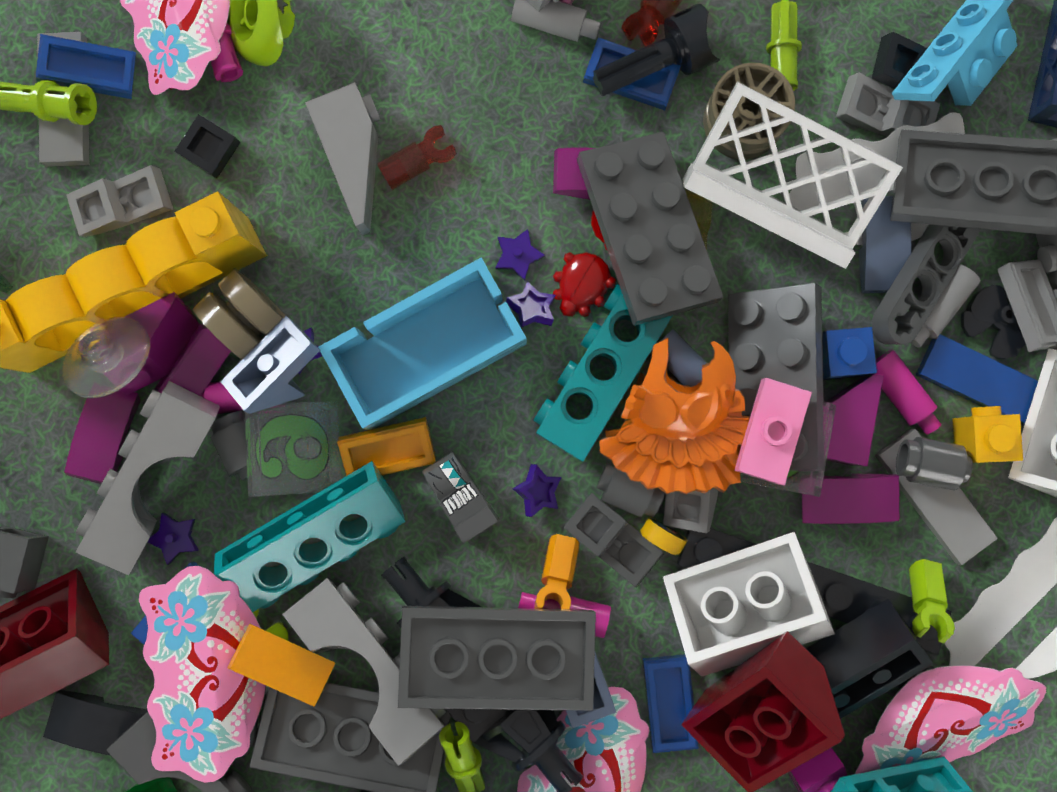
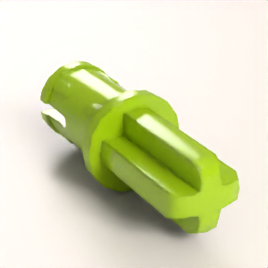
M781 0V2L774 3L771 7V42L766 45V51L771 54L770 66L781 72L789 81L793 91L798 89V52L802 49V43L798 40V6L796 2Z
M455 722L458 736H454L451 724H447L439 733L441 746L444 748L447 756L445 759L447 773L455 779L459 792L483 791L485 789V781L480 769L482 757L479 750L472 745L468 727L464 723Z

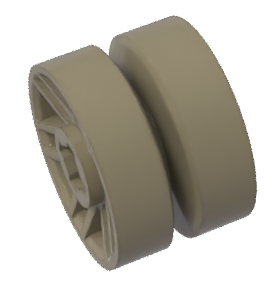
M744 63L735 66L727 71L715 86L704 111L703 125L705 134L708 137L737 81L795 111L793 89L785 76L769 65ZM742 96L732 114L737 131L763 123L759 104ZM766 108L769 120L781 117V115ZM791 121L771 127L775 143ZM729 123L725 126L721 136L731 133ZM766 130L739 138L745 160L757 158L770 150ZM734 140L714 147L727 157L739 159Z
M234 268L218 283L219 289L229 301L226 302L217 294L209 292L193 307V311L212 334L242 360L263 339L261 334L263 333L266 336L286 315L248 277Z

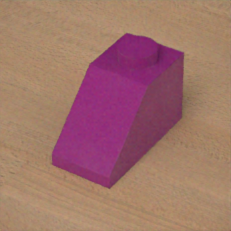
M173 292L93 332L101 372L126 395L167 376L199 324L196 316L178 295Z
M873 374L861 377L824 402V459L826 461L851 466H868L884 376Z

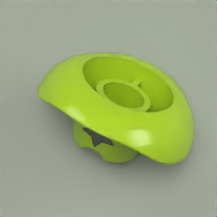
M230 0L227 23L230 24L232 30L231 39L234 48L240 56L250 63L264 67L274 64L279 59L283 49V39L289 37L294 27L295 15L291 11V0Z

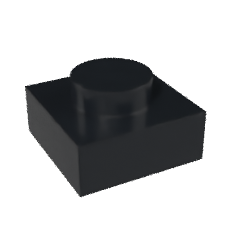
M895 32L881 37L872 79L895 89L927 48Z
M198 114L175 149V152L180 157L217 179L241 142L235 136Z

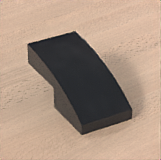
M58 690L54 697L43 737L71 747L110 755L107 749L148 710L104 703V697Z

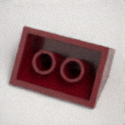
M77 568L0 606V719L109 665V632L83 576Z
M788 631L707 688L681 724L747 792H754L842 742L845 736L824 666Z

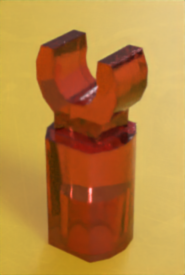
M642 0L640 10L631 14L623 22L621 29L626 38L632 41L638 34L644 46L652 44L658 36L659 25H664L665 19L674 13L683 0Z
M441 125L430 128L426 132L424 140L419 144H416L414 141L377 163L392 191L430 169L429 164L433 162H448L457 154L453 144L443 150L434 148L435 141L445 135Z

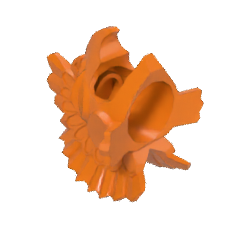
M669 337L653 345L652 359L646 375L643 373L639 374L636 384L632 386L621 418L629 420H626L620 429L605 430L606 438L599 441L600 453L612 461L615 469L626 473L630 481L640 482L647 490L659 488L666 494L678 491L685 495L693 491L705 494L712 488L724 493L729 485L741 483L740 472L734 471L750 416L742 415V411H745V397L739 389H735L736 374L733 360L726 349L716 341L711 342L714 349V357L709 363L702 365V379L697 385L692 387L678 384L667 374Z

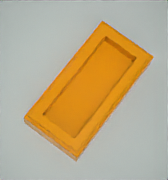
M426 417L341 436L337 440L346 476L373 461L382 476L436 462V455Z
M249 623L227 668L315 707L335 662Z

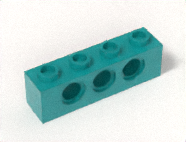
M619 284L616 285L604 305L606 309L611 311L602 326L594 322L580 345L585 347L587 351L579 364L570 360L558 379L557 383L564 387L555 402L547 398L533 420L540 425L536 432L537 435L581 462L585 460L653 349V345L656 344L672 316L636 325L637 337L631 342L619 340L614 333V324L619 320H629L632 322ZM597 357L609 359L614 366L613 377L606 381L596 379L590 372V362ZM573 395L585 396L591 404L589 416L581 420L572 418L566 410L568 398Z
M371 461L215 553L214 575L222 581L229 580L236 583L239 588L240 598L245 601L252 612L259 608H268L277 602L284 593L298 585H306L318 577L320 572L338 561H347L355 556L359 549L377 538L382 539L394 533L399 525L406 522L401 504L378 468ZM350 514L361 515L354 521L342 520ZM310 538L321 539L319 542L315 544L303 543L305 540ZM269 562L281 563L276 567L264 566L266 563Z

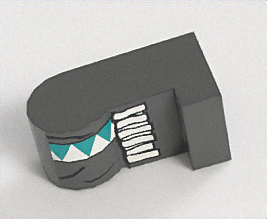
M453 451L422 470L425 479L440 500L441 507L463 544L499 521V517Z

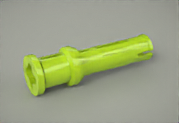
M42 80L35 85L0 82V110L34 113L42 121L55 122L60 118L69 119L73 124L84 126L90 124L95 118L97 112L96 96L88 85L75 83L69 87H63L55 81Z

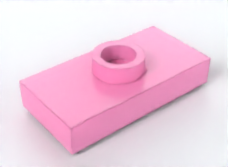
M769 378L761 379L734 471L777 485H785L812 392Z

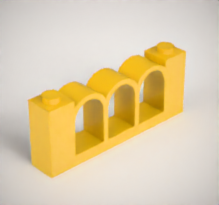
M217 191L174 212L176 215L174 217L162 219L144 227L127 240L126 245H117L96 251L76 261L67 269L66 274L40 279L15 291L6 301L0 299V368L31 373L94 342L93 332L173 292L181 299L227 276L234 268L240 270L266 257L267 254L249 218Z

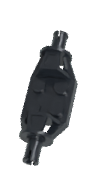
M405 556L395 562L394 565L405 580L399 576L392 566L381 575L388 581L407 606L481 607L450 590L451 585L448 581L444 582L437 589L434 586L429 589L407 562ZM402 618L397 622V624L399 625L400 628H401ZM445 709L455 722L464 723L468 727L472 743L513 761L512 767L515 771H520L528 765L535 764L557 792H570L572 790L560 772L563 773L571 784L574 783L575 786L582 780L583 775L576 770L556 745L566 726L562 721H557L554 710ZM504 731L507 735H509L521 748H523V750L520 751L508 739H506L501 734V732Z

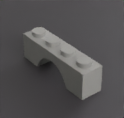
M170 381L162 393L152 390L140 412V415L148 418L142 431L138 433L131 429L118 455L126 458L119 473L112 469L108 471L96 493L105 499L98 511L88 508L75 532L83 536L75 553L126 575L130 574L157 522L142 502L139 491L141 474L152 464L166 458H194L220 408L219 405Z
M326 578L282 615L311 652L320 654L335 649H347L359 653L370 663L378 679L379 702L376 713L368 727L399 766L446 726L440 719L446 713V710L398 708L400 653L393 659L382 645L388 640L383 630L372 617L364 622L354 608L360 602L344 582L336 587L332 581Z

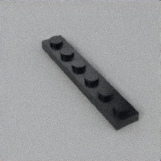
M710 528L708 533L688 530L685 537L688 541L679 555L677 564L690 568L757 544ZM807 562L828 617L849 623L869 608L875 607L889 599L912 630V622L918 615L914 612L912 597ZM946 609L945 612L951 616L952 611ZM930 625V629L921 638H916L924 650L939 654L942 643L938 641L936 629Z

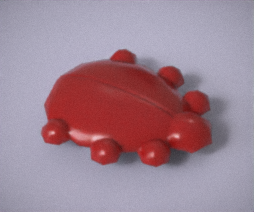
M569 252L564 255L566 264L563 266L562 271H557L553 275L554 281L558 282L560 286L559 289L553 291V294L556 295V300H562L559 309L563 315L573 317L579 310V314L582 317H588L591 313V305L595 304L598 308L605 305L604 295L607 293L608 288L613 289L617 285L616 279L611 277L608 265L600 256L587 252L574 255Z

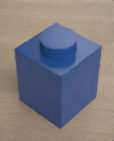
M872 327L822 332L823 380L863 377L877 373Z

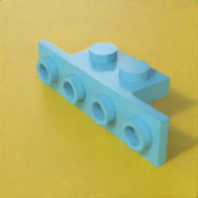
M966 0L892 92L894 100L934 102L948 84L955 105L971 106L1017 47L1016 33L1012 29L1007 13V8L1013 0Z

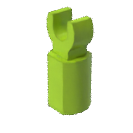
M921 559L914 562L909 568L914 612L918 614L912 622V630L916 637L921 638L930 629V625H932L937 631L938 641L945 643L954 634L955 626L952 618L945 612L948 608L942 563Z

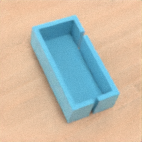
M481 257L364 321L366 329L374 335L367 340L363 332L353 327L320 345L318 348L362 429L371 430L525 346L527 338L507 302L499 305L503 302L502 293Z

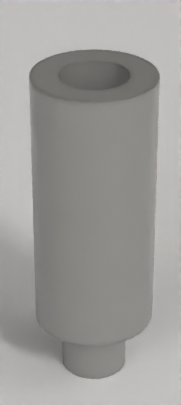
M515 0L511 16L512 22L575 42H579L580 36L596 40L601 22L586 18L588 10L560 1L555 3L552 0L539 12L526 0Z
M962 264L959 265L917 337L910 344L920 348L927 338H938L979 285L980 278L974 271Z

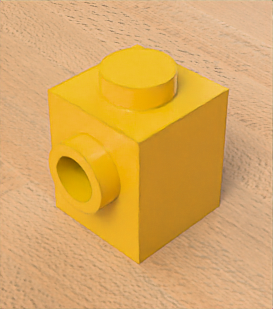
M1001 406L971 408V417L952 418L954 444L963 445L966 448L967 456L972 458L973 463L1023 461L1020 414L1002 415Z

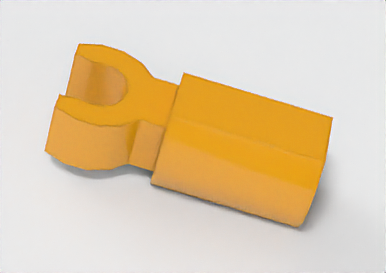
M560 534L550 537L541 578L545 587L541 588L538 592L534 609H543L544 602L548 599L556 600L560 604V609H570L571 598L567 589H570L573 584L580 543L576 538Z

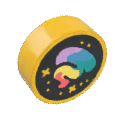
M648 517L640 530L641 535L645 539L672 555H680L688 541L677 531L651 517Z

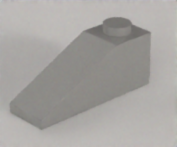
M356 82L305 103L353 222L359 232L364 235L371 230L378 134L373 122L381 119L371 95L362 97Z

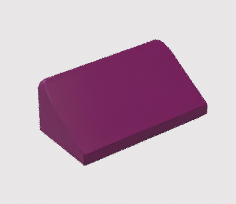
M199 323L169 374L161 378L153 390L162 393L170 381L200 396L231 351L203 323Z

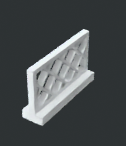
M737 81L694 163L690 164L682 180L684 188L846 269L855 255L853 250L855 244L903 167ZM744 96L759 104L763 123L737 131L732 114L741 97ZM766 108L781 115V117L769 120ZM789 121L798 124L804 143L778 152L771 127ZM729 123L731 133L721 136L725 126ZM766 130L772 154L745 162L739 138ZM808 130L818 134L821 138L810 141ZM734 140L740 162L739 165L720 170L706 163L715 146ZM830 142L839 145L844 164L818 172L812 148ZM806 151L812 174L786 182L780 159ZM849 151L862 158L851 161ZM774 161L780 185L765 190L753 187L748 169ZM874 163L886 170L876 187L858 192L853 169ZM742 172L745 182L731 175ZM846 172L852 195L826 203L820 180ZM814 182L820 205L801 211L793 207L788 190ZM782 192L785 202L771 195ZM869 198L862 209L861 200ZM854 203L857 219L849 232L846 234L832 227L828 210ZM822 213L824 222L812 217V215Z

